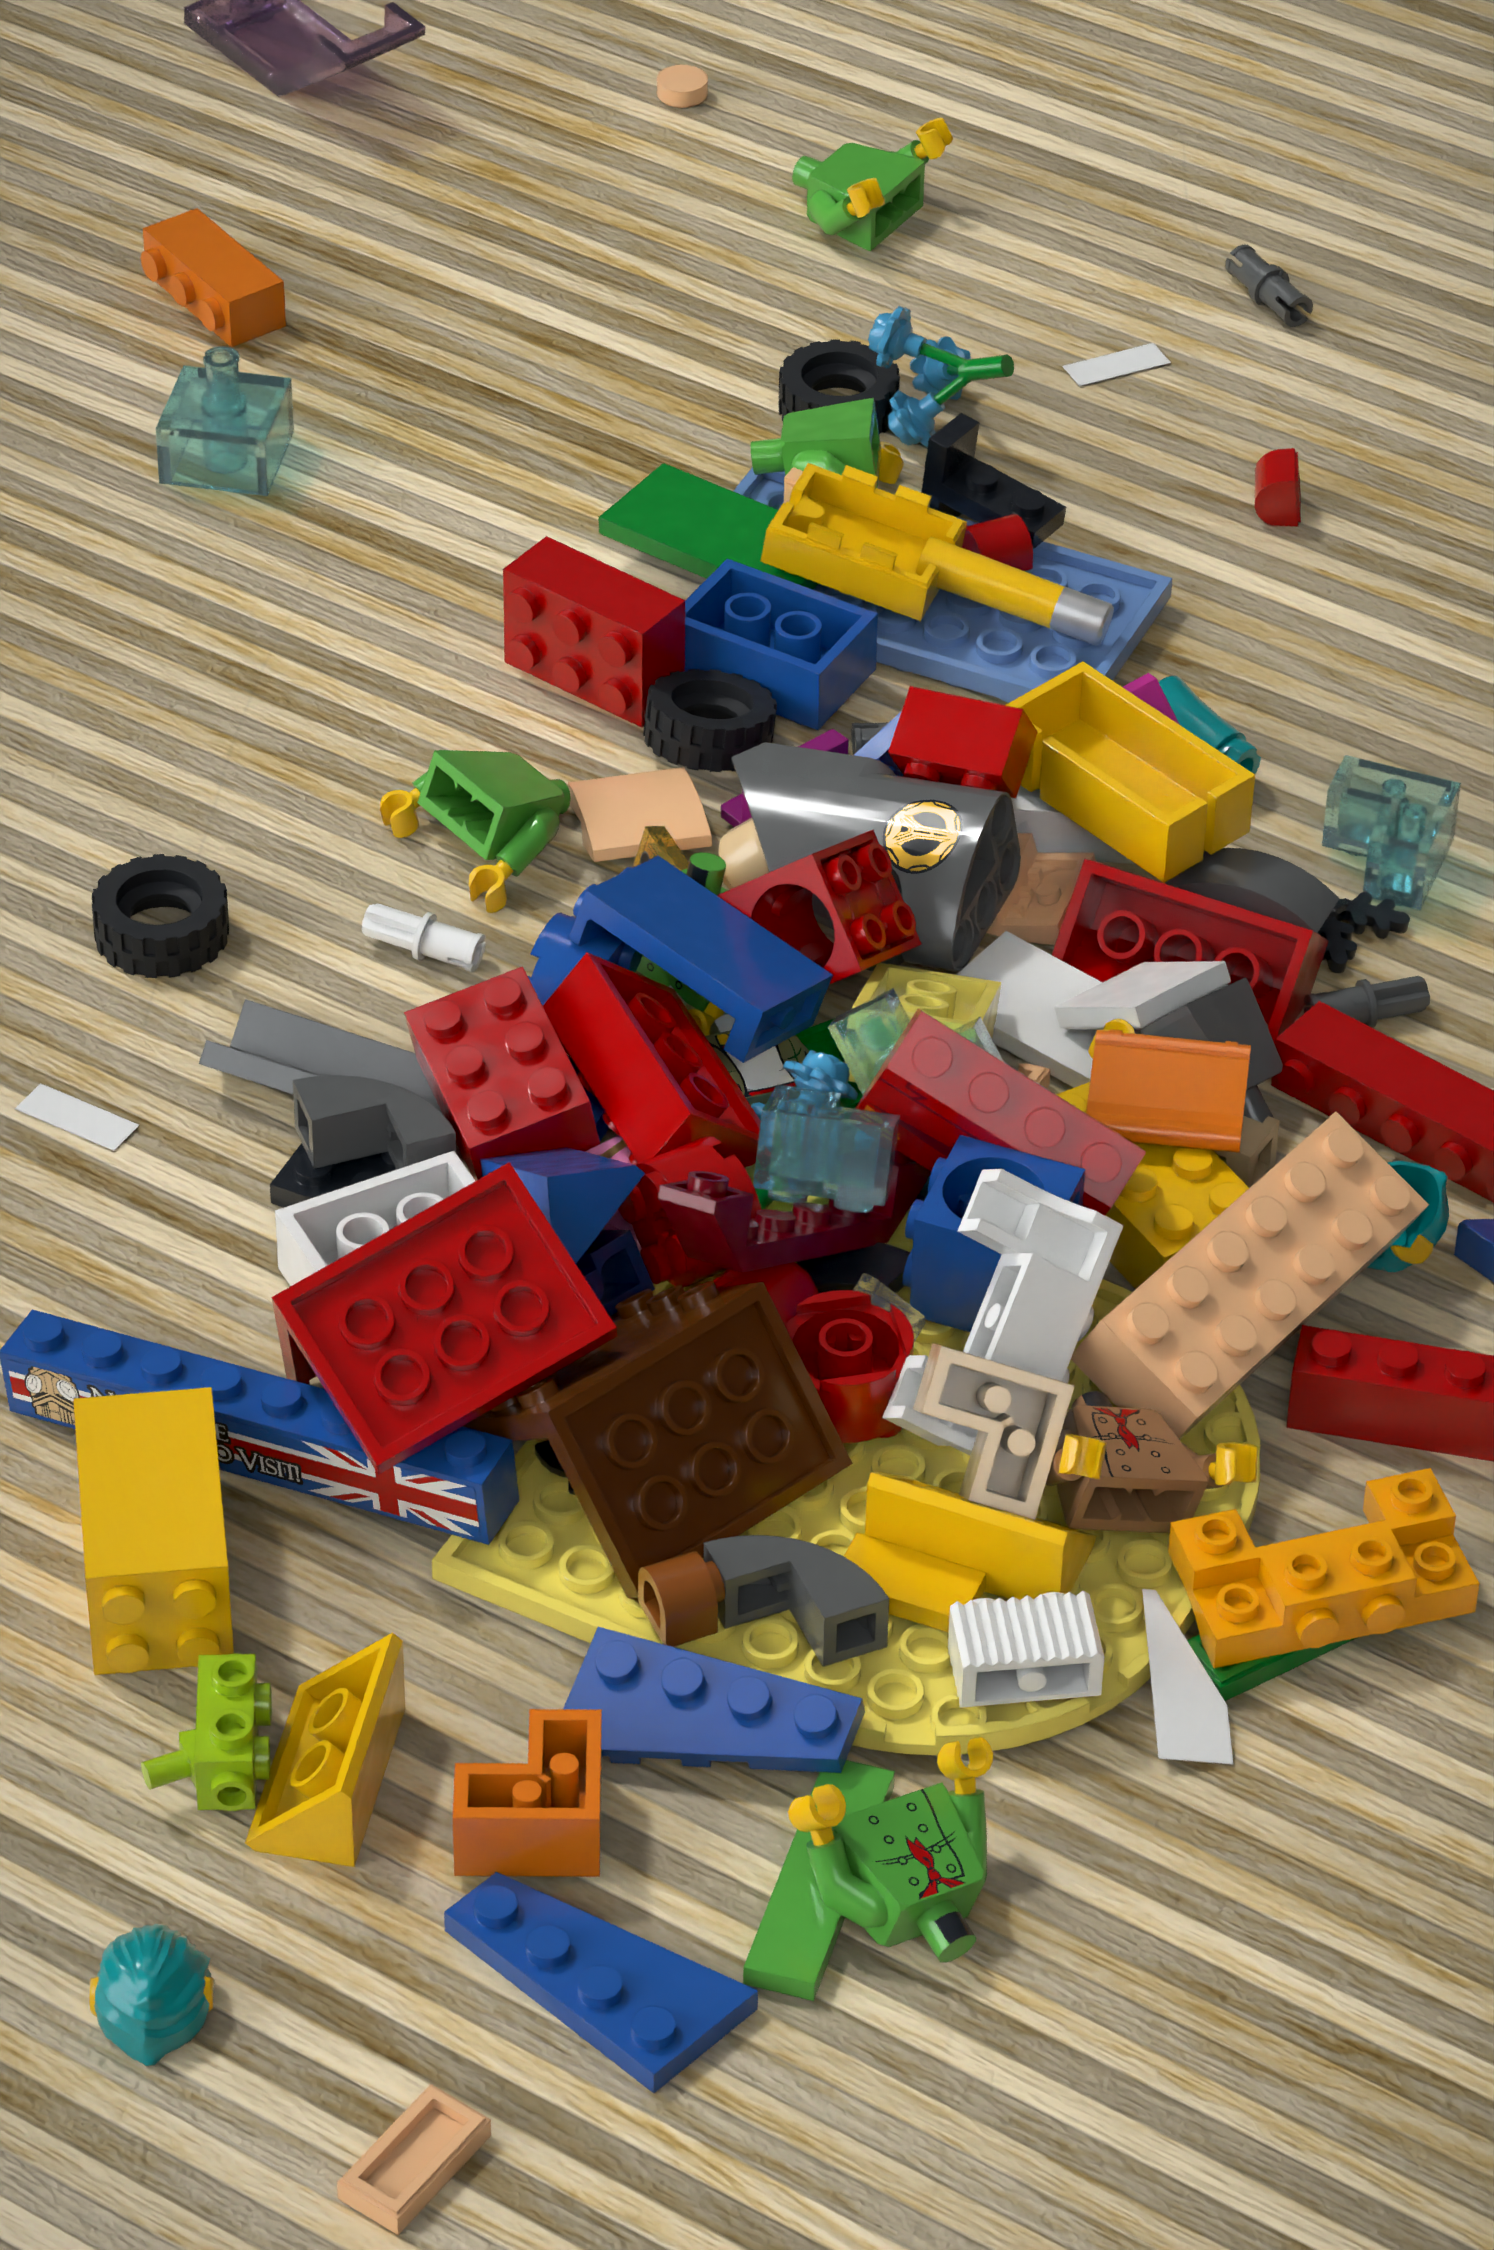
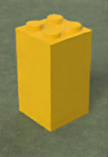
M212 1387L73 1399L85 1580L94 1675L198 1667V1655L234 1654L229 1571Z

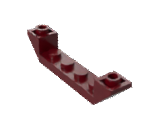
M876 1138L872 1140L871 1147L845 1151L838 1195L830 1196L828 1204L820 1205L798 1202L793 1204L792 1211L784 1212L762 1209L757 1210L756 1217L750 1219L754 1194L728 1187V1177L706 1171H692L688 1174V1180L660 1185L658 1200L687 1257L740 1273H746L874 1246L877 1242L888 1243L930 1177L931 1171Z

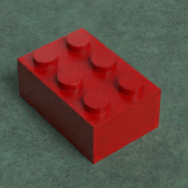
M548 536L544 537L503 568L505 663L643 728L650 685H654L656 679L661 676L666 677L669 673L675 671H685V600Z
M523 966L404 1012L417 1061L442 1114L456 1132V1143L475 1181L482 1178L481 1158L565 1147L585 1152L600 1144L590 1100Z

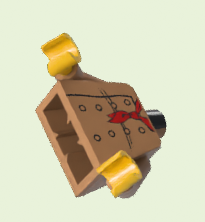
M1092 1391L1078 1397L1067 1413L1046 1485L1057 1486L1065 1522L1069 1529L1170 1533L1171 1522L1193 1518L1206 1489L1220 1488L1224 1485H1230L1233 1481L1256 1482L1258 1446L1247 1443H1220L1216 1446V1453L1198 1455L1178 1439L1160 1413L1152 1409L1113 1407L1103 1392Z

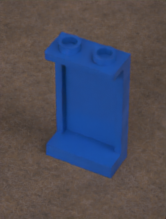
M656 856L633 868L627 867L619 875L598 885H590L579 896L573 909L576 920L569 940L578 946H582L599 934L609 931L735 1018L723 1050L742 1063L811 1027L814 1024L833 977L827 970L660 856Z

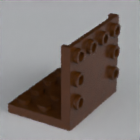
M707 1281L686 1292L682 1285H677L655 1296L651 1289L631 1295L615 1306L619 1315L613 1318L612 1321L617 1327V1337L463 1426L513 1441L548 1438L627 1598H638V1573L640 1568L696 1551L704 1558V1542L739 1536L853 1464L764 1282L717 1288L714 1281Z

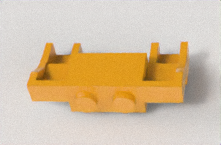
M1431 1468L1366 1481L1363 1512L1369 1521L1368 1524L1264 1546H1254L1237 1509L1171 1522L1168 1554L1187 1592L1197 1622L1201 1643L1213 1668L1307 1648H1320L1335 1642L1372 1634H1385L1395 1629L1476 1612L1480 1583L1454 1537L1456 1514Z

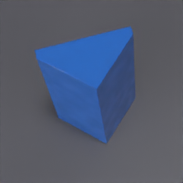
M568 1147L481 1158L482 1177L508 1162L511 1163L575 1264L645 1174L636 1165Z

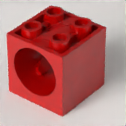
M874 830L815 852L717 895L831 973L833 977L830 984L921 945L916 932L915 916L908 904L902 899L891 873L892 864L885 848L879 844ZM813 893L823 902L831 916L834 926V943L825 936L816 921L812 905Z

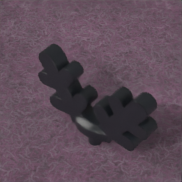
M1368 892L1360 893L1353 900L1339 899L1318 931L1319 935L1329 941L1322 961L1327 960L1328 967L1332 972L1343 973L1347 961L1354 959L1357 944L1351 941L1353 933L1363 934L1366 925L1371 926L1376 937L1381 939L1387 938L1389 931L1405 933L1410 922L1409 915L1394 910L1395 902L1390 899H1384L1377 906L1371 905L1372 895ZM1341 920H1347L1349 924L1341 922Z

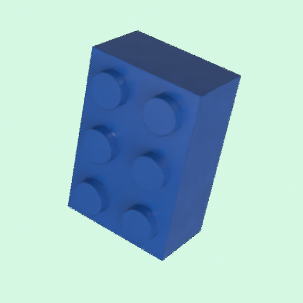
M726 559L685 600V671H688V669L721 670V672L742 675L743 678L748 680H754L760 683L762 688L768 689L772 693V699H776V715L792 720L797 724L819 730L876 670L878 613Z

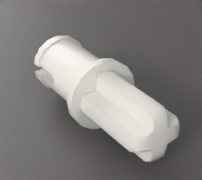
M372 904L367 908L362 922V933L365 936L411 950L414 959L421 961L427 956L465 968V970L472 973L478 968L485 950L486 942L484 940L486 936L484 934H476L438 922L436 915L427 912L422 918L382 904Z

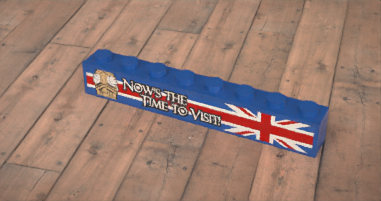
M33 1309L0 1349V1362L11 1412L75 1429L73 1401L75 1398L212 1387L219 1470L487 1545L494 1539L519 1502L513 1440L462 1426L378 1475L328 1393L323 1388Z

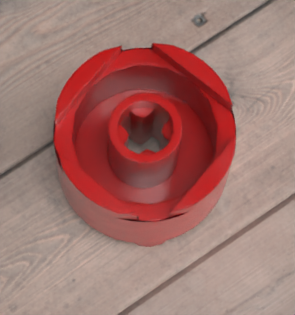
M702 1137L636 1164L645 1174L618 1210L623 1219L633 1226L642 1248L640 1254L654 1284L668 1281L674 1286L682 1285L684 1288L728 1270L727 1268L686 1256L658 1200L660 1185L688 1180V1174L692 1171L713 1172L728 1177V1187L754 1194L750 1219L756 1217L757 1210H761L756 1190L743 1164L735 1154L723 1158L713 1148L722 1143L715 1137Z
M853 1290L819 1293L806 1298L796 1305V1314L787 1323L784 1319L783 1323L842 1443H857L878 1437L889 1438L901 1432L902 1427L882 1417L899 1379L908 1355H913L914 1352L913 1329L904 1313L892 1304H890V1312L871 1304L870 1294Z

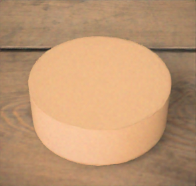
M673 65L664 68L657 75V97L668 106L690 108L699 105L707 98L708 76L698 67Z

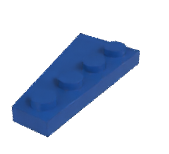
M598 1627L563 1708L602 1709V1756H609L611 1763L640 1764L641 1758L679 1759L682 1766L711 1767L712 1761L747 1762L750 1769L832 1773L842 1772L865 1714L863 1700L859 1697Z
M498 1872L494 1873L444 1912L445 1932L652 2093L657 2092L758 2010V1990Z

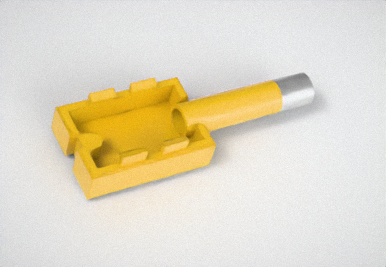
M808 463L791 490L790 501L782 504L766 529L760 562L921 621L939 589L1095 646L1102 643L1112 620L1114 607L1111 603L962 548L967 522L929 508L931 496L899 485L895 495L876 488L878 476L846 465L842 475Z

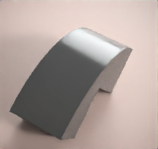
M1222 848L1212 855L1204 851L1202 861L1164 883L1294 924L1318 933L1340 899L1325 884L1304 869L1274 855L1243 848Z
M325 1075L293 1080L295 1129L314 1169L384 1152L389 1153L396 1169H400L451 1151L456 1153V1132L450 1122L431 1103L407 1089L384 1081L358 1076Z
M747 1535L704 1542V1562L713 1561L716 1564L724 1583L725 1599L722 1602H718V1618L725 1629L790 1610L823 1667L887 1647L889 1598L881 1586L867 1572L844 1556L810 1542L780 1536Z

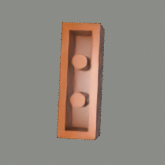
M198 208L143 228L144 251L141 253V264L146 276L151 281L158 283L173 296L177 304L188 309L203 323L207 330L213 331L231 348L286 327L284 281Z

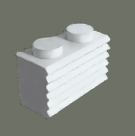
M1084 1590L1077 1595L1071 1592L1066 1594L1049 1592L1040 1594L1035 1599L1028 1595L1021 1600L1013 1596L1007 1601L1000 1597L996 1600L979 1598L973 1601L970 1600L965 1605L956 1601L950 1606L948 1653L961 1708L1101 1695L1104 1653L1090 1594Z

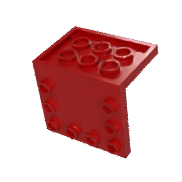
M510 1162L271 1297L286 1378L310 1385L309 1380L316 1376L318 1377L378 1475L617 1337L616 1325Z

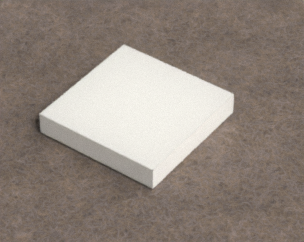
M1225 961L1143 962L1055 1006L1054 1009L1060 1028L1103 1030L1107 1022L1113 1019H1122L1131 1024L1134 1030H1141L1180 1007L1228 986L1227 984L1231 982Z

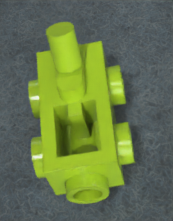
M256 1654L198 1655L196 1729L179 1732L180 1750L141 1762L142 1774L150 1790L190 1777L196 1788L198 1810L238 1811L242 1809H256V1780L270 1779L269 1736H258V1726H271L272 1721L271 1683L257 1682L258 1667L256 1664Z

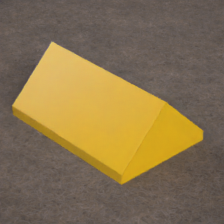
M871 1472L867 1483L865 1535L986 1572L985 1592L1007 1599L1014 1596L1021 1600L1026 1595L1035 1599L1040 1594L1049 1592H1060L1063 1594L1071 1592L1093 1550L1097 1537L1096 1535L1077 1529H1069L1067 1526L1038 1517L1033 1520L969 1501L960 1496L959 1493L904 1476Z
M392 1632L298 1686L270 1768V1779H266L245 1844L254 1851L355 1867L405 1712L403 1640Z

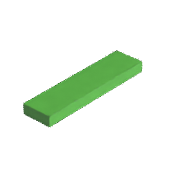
M846 1760L841 1773L819 1772L813 1789L827 1784H832L839 1788L845 1798V1815L890 1800L894 1789L895 1771ZM797 1829L744 1964L743 1984L814 2001L845 1917L828 1908L823 1903L813 1869L809 1864L810 1857L806 1844L812 1839L810 1832H802Z

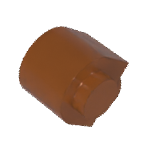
M693 1551L639 1569L638 1602L664 1645L675 1647L718 1633V1602L724 1601L725 1588L719 1569L713 1561L704 1562L700 1554Z

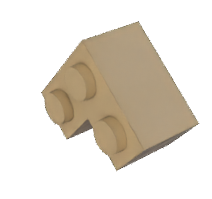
M932 1343L913 1409L922 1414L978 1430L959 1495L969 1501L1035 1520L1075 1386Z

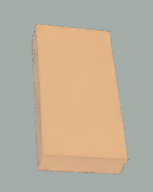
M430 2084L337 2182L338 2199L396 2235H399L491 2137V2119Z

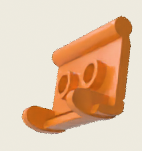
M1113 1029L1109 1031L1096 1030L1086 1113L1131 1142L1240 1153L1251 1045L1238 1044V1042L1225 1041L1223 1043L1123 1033V1030Z

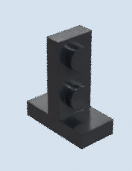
M960 413L928 440L921 493L931 496L929 508L956 517L964 514L979 523L1017 514L1026 524L1033 549H1035L1064 524L1066 506L998 471L993 466L974 458L980 422Z

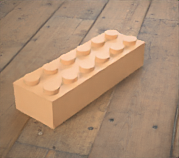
M1335 1112L1108 1313L1073 1352L1071 1360L1117 1407L1152 1409L1160 1413L1180 1440L1299 1331L1302 1325H1305L1390 1247L1429 1204Z

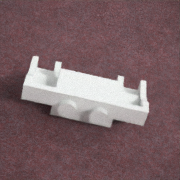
M1002 1168L982 1170L957 1232L1000 1253L1001 1257L963 1352L1068 1383L1069 1370L1067 1367L1077 1342L1086 1335L1094 1317L1092 1304L1124 1225L1095 1210L1046 1192ZM908 1355L882 1418L938 1446H952L971 1456L978 1430L922 1414L913 1409L928 1356Z

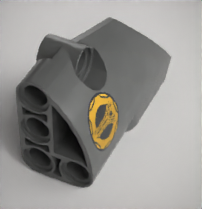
M764 742L731 757L769 872L874 830L879 844L885 848L892 864L891 873L902 899L908 904L915 916L916 932L921 941V945L881 963L900 966L905 961L909 964L957 972L961 971L968 964L1013 890L1020 871V846L1013 803L1007 792L897 776L887 765L872 758ZM813 893L812 905L816 921L834 930L827 908ZM877 964L867 968V970L874 971Z

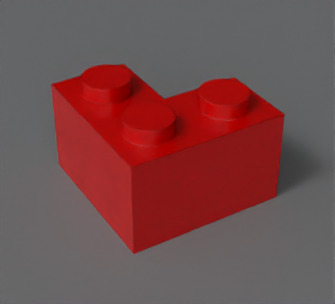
M910 686L888 754L901 770L904 777L1007 792L1011 798L1016 799L1038 731L1021 708Z

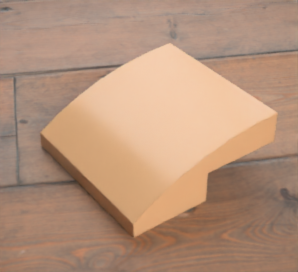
M684 767L568 782L571 796L570 806L581 821L583 846L594 862L641 856L644 851L651 855L653 853L659 854L712 846V835L701 800L691 777Z
M1017 833L1021 856L1018 878L1013 890L987 933L1001 936L1005 931H1008L1029 943L1055 945L1084 858L1096 862L1094 852L1038 853L1032 833Z

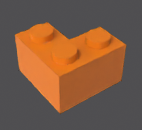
M530 1709L528 1763H455L453 1796L454 1876H492L498 1872L505 1876L600 1877L602 1709Z

